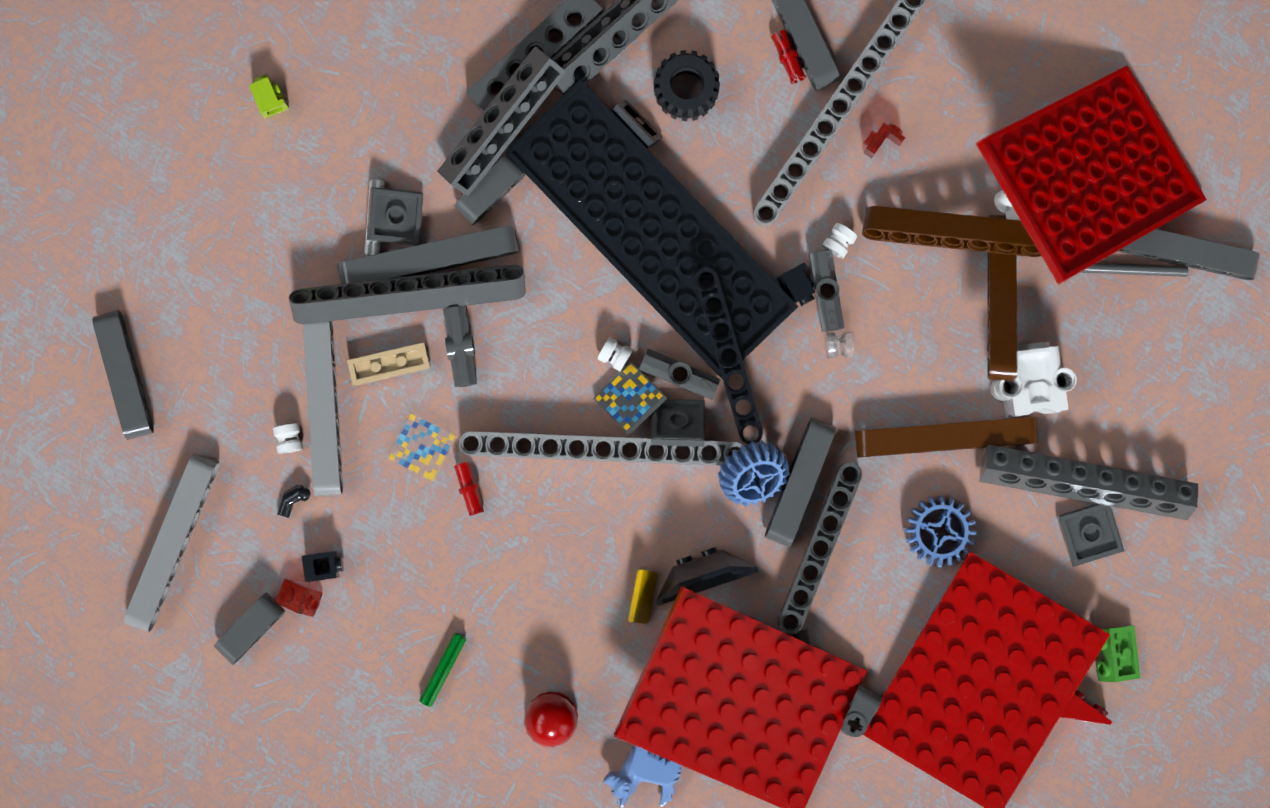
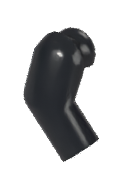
M296 485L285 491L282 495L277 515L290 518L293 504L300 500L304 502L309 500L310 490L306 487L304 488L303 485Z

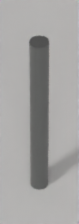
M1096 263L1082 271V273L1187 277L1188 266Z

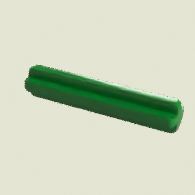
M459 633L452 635L419 699V702L423 705L431 707L434 704L466 642V638Z

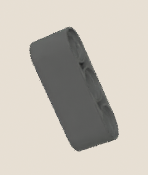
M506 154L490 168L469 196L464 194L454 207L472 225H475L526 174Z
M266 592L215 643L214 647L234 665L286 611Z

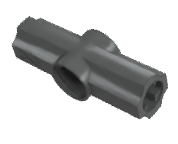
M832 250L809 254L815 285L814 296L817 301L821 331L830 332L844 329L839 297L840 288L836 279ZM823 285L831 286L833 296L830 298L823 297L820 293V287Z
M456 306L443 309L447 334L445 344L448 360H451L454 387L476 385L477 376L473 359L475 357L472 334L469 332L466 307Z
M650 349L647 350L639 369L676 387H681L710 400L713 399L721 380L684 362H679ZM679 367L684 368L688 374L686 380L681 382L676 381L672 375L673 371Z

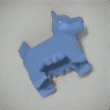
M633 745L620 771H610L605 776L603 782L611 788L612 795L618 798L617 804H619V808H623L640 782L644 781L662 785L659 805L663 807L668 801L673 800L671 794H675L674 783L681 774V765Z

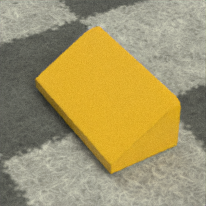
M644 569L637 570L628 617L629 622L642 624L649 622L657 580L656 572Z

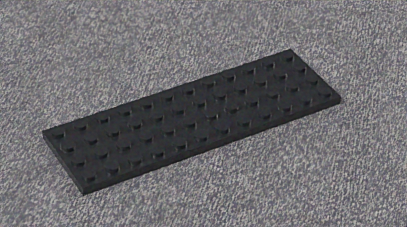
M581 79L505 151L513 162L721 379L722 375L695 286L694 278L699 269L705 267L712 268L718 275L742 361L799 307ZM703 273L699 277V283L703 287H710L714 283V277L710 273ZM711 298L706 303L707 310L712 313L718 312L722 307L721 302L716 298ZM720 323L714 327L713 332L717 338H725L729 333V329L725 324ZM725 349L721 353V359L726 364H732L736 360V353L732 349Z

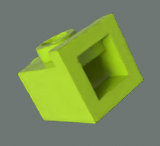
M268 74L255 78L254 83L249 85L258 109L265 119L289 109L284 99H279L283 97L278 83H273Z

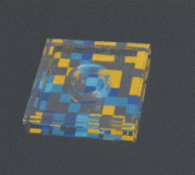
M410 412L386 459L434 483L457 435Z

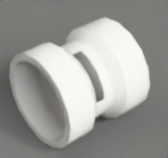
M836 223L832 228L833 235L826 238L822 246L827 251L832 250V254L838 258L844 259L848 252V244H853L858 236L846 226Z
M610 336L597 359L603 363L609 362L613 365L614 369L621 372L633 349L627 345H619L617 340Z
M299 423L272 428L273 434L278 441L276 445L277 454L303 450L302 441L298 437L300 432Z

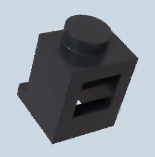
M805 262L777 278L782 290L795 303L799 302L801 306L815 299L813 296L815 293L813 289L815 286L810 275L805 274L803 271L807 267Z
M336 551L302 556L305 582L340 577L339 572L344 571L342 556H337ZM323 561H327L329 563V569L327 571L321 569V563Z

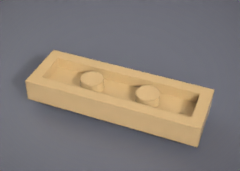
M424 342L347 360L353 386L431 369Z

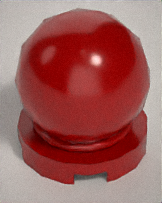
M561 692L539 694L529 704L524 717L527 734L535 743L543 747L554 748L566 743L572 738L578 723V713L575 704L568 696Z

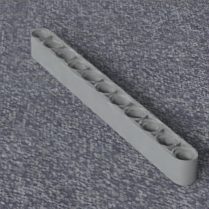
M907 0L897 1L756 205L753 219L758 226L767 228L777 220L917 17L926 0H918L919 5L917 6L909 5ZM892 18H901L904 21V26H894ZM880 38L887 39L890 47L886 49L880 48L877 40ZM866 59L872 60L875 68L872 70L865 69L862 61ZM849 81H857L861 89L859 91H851L847 83ZM842 102L846 107V111L842 113L836 112L832 107L833 103ZM821 123L828 124L831 127V132L829 134L820 133L818 125ZM811 144L816 148L817 153L813 156L806 155L803 151V146ZM796 165L801 169L802 175L793 177L789 174L788 168ZM776 187H783L787 191V196L783 199L776 198L773 190ZM762 208H767L772 212V218L770 220H763L759 217L758 211Z
M471 431L464 433L459 440L461 451L470 456L720 466V464L726 463L725 456H728L729 449L732 447L741 449L742 446L738 442L705 441L704 447L712 446L716 450L715 459L707 461L701 454L704 447L687 446L690 450V456L685 460L676 457L675 449L677 446H662L664 449L662 457L658 459L652 458L648 452L651 446V439ZM469 437H476L479 442L478 448L474 451H468L465 447V441ZM502 438L505 441V448L501 452H494L492 450L491 443L493 439ZM521 439H529L532 444L531 450L524 454L520 453L517 448L518 442ZM548 440H555L558 444V450L554 454H546L543 448L544 443ZM581 441L584 444L585 449L581 455L571 454L570 445L572 442ZM600 442H607L611 446V452L607 456H599L596 453V446ZM633 443L636 445L638 451L634 457L628 458L623 455L622 448L625 444Z

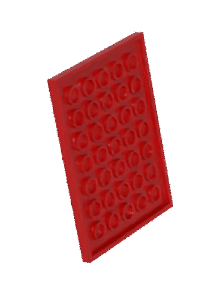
M1127 65L976 143L1058 285L1207 200Z
M969 551L883 693L881 704L863 735L984 808H1005L1110 634Z
M681 586L613 735L618 739L780 808H806L843 726L844 718L850 708L849 704L857 692L858 685L862 684L867 670Z

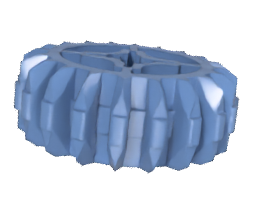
M763 440L758 444L751 441L749 446L742 444L741 449L737 451L732 449L733 454L725 456L726 463L720 464V472L717 474L722 492L736 505L743 504L745 507L750 503L756 506L759 501L765 503L766 498L774 497L776 491H782L781 486L787 483L786 477L790 474L788 471V461L783 452L771 442L766 444Z
M944 496L938 497L937 504L933 497H928L929 506L925 502L920 501L918 504L922 509L921 511L916 508L911 509L912 514L916 518H906V521L912 523L913 527L904 528V532L912 533L913 537H908L905 541L906 543L915 542L916 545L910 548V552L914 553L920 550V553L917 555L918 560L924 559L926 555L928 556L926 559L927 565H931L935 558L937 567H942L943 559H945L948 566H952V557L960 562L962 561V556L959 552L961 551L966 555L969 553V549L964 547L965 544H975V541L968 539V535L977 534L976 530H969L968 526L975 524V520L966 521L965 519L971 514V511L966 510L961 513L960 511L964 504L959 502L953 507L955 499L952 497L948 499L946 504ZM943 509L942 515L939 516L935 523L922 521L931 511ZM951 513L960 524L961 534L953 531L950 527ZM941 525H944L945 528L943 529H946V533L952 536L940 535L938 539L936 537L938 533H934V530L929 527H941ZM920 528L927 531L931 536L930 549L921 540ZM950 539L958 542L950 551L937 553L945 540Z

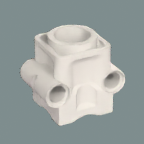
M1049 342L1018 345L1016 381L995 380L990 387V392L994 399L1004 402L1006 419L1029 415L1032 412L1042 414L1058 413L1069 410L1066 392L1075 387L1077 378L1072 370L1061 368L1059 346L1050 347ZM1057 376L1062 380L1061 387L1056 382ZM1004 382L1010 386L1009 394L1003 389Z

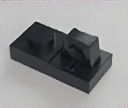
M627 100L617 104L612 109L615 116L630 129L647 149L656 145L662 138Z

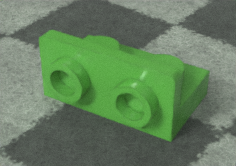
M1135 625L1101 628L1108 632L1110 636L1096 657L1098 681L1120 682L1139 679L1140 669Z

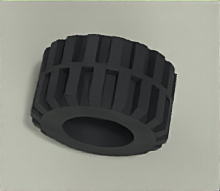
M682 50L678 55L675 52L670 54V58L668 60L665 58L661 62L660 68H657L654 78V96H656L658 106L661 105L662 111L665 114H671V118L676 120L679 117L682 118V121L692 118L694 121L700 115L704 117L708 114V110L714 107L720 88L719 73L715 71L714 63L707 61V56L704 54L698 56L697 51H692L689 54L686 53V50ZM683 73L693 74L700 79L702 91L698 96L691 99L680 98L671 89L672 80Z

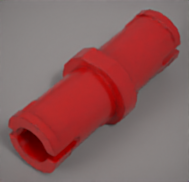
M781 30L779 32L782 40H780L777 32L771 36V39L778 51L780 64H783L790 83L796 84L798 82L795 74H797L800 82L806 79V75L798 60V52L793 49L787 31Z
M469 462L455 465L454 468L461 488L458 490L460 494H463L469 516L484 512L478 489H480L479 483H475Z

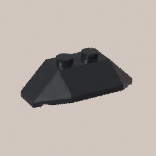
M716 547L702 551V557L692 560L691 555L676 560L677 565L671 568L656 599L657 606L675 601L681 586L698 593L758 573V569L756 566L724 550L717 551Z

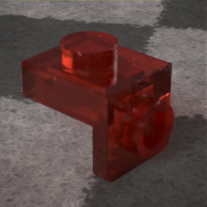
M883 123L877 133L872 130L866 138L864 144L867 147L863 153L873 158L886 138L900 146L905 139L901 135L903 133L902 130L894 124L890 123L887 125Z
M284 578L276 602L293 612L313 617L320 605L323 593Z

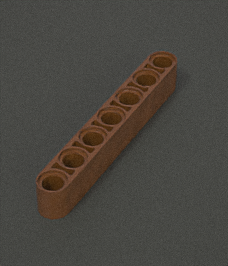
M870 206L866 209L862 235L869 240L1041 257L1021 220L882 206Z
M989 215V216H988V217H991V218L1006 219V215ZM987 252L988 380L1016 381L1017 255Z
M1036 417L861 430L855 431L857 458L987 448L988 445L1000 447L1038 443Z

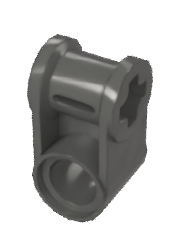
M859 684L857 692L849 704L850 708L844 718L841 731L850 737L863 735L872 717L877 712L883 697ZM856 718V724L859 725V728L849 731L851 726L847 724L848 721H854Z

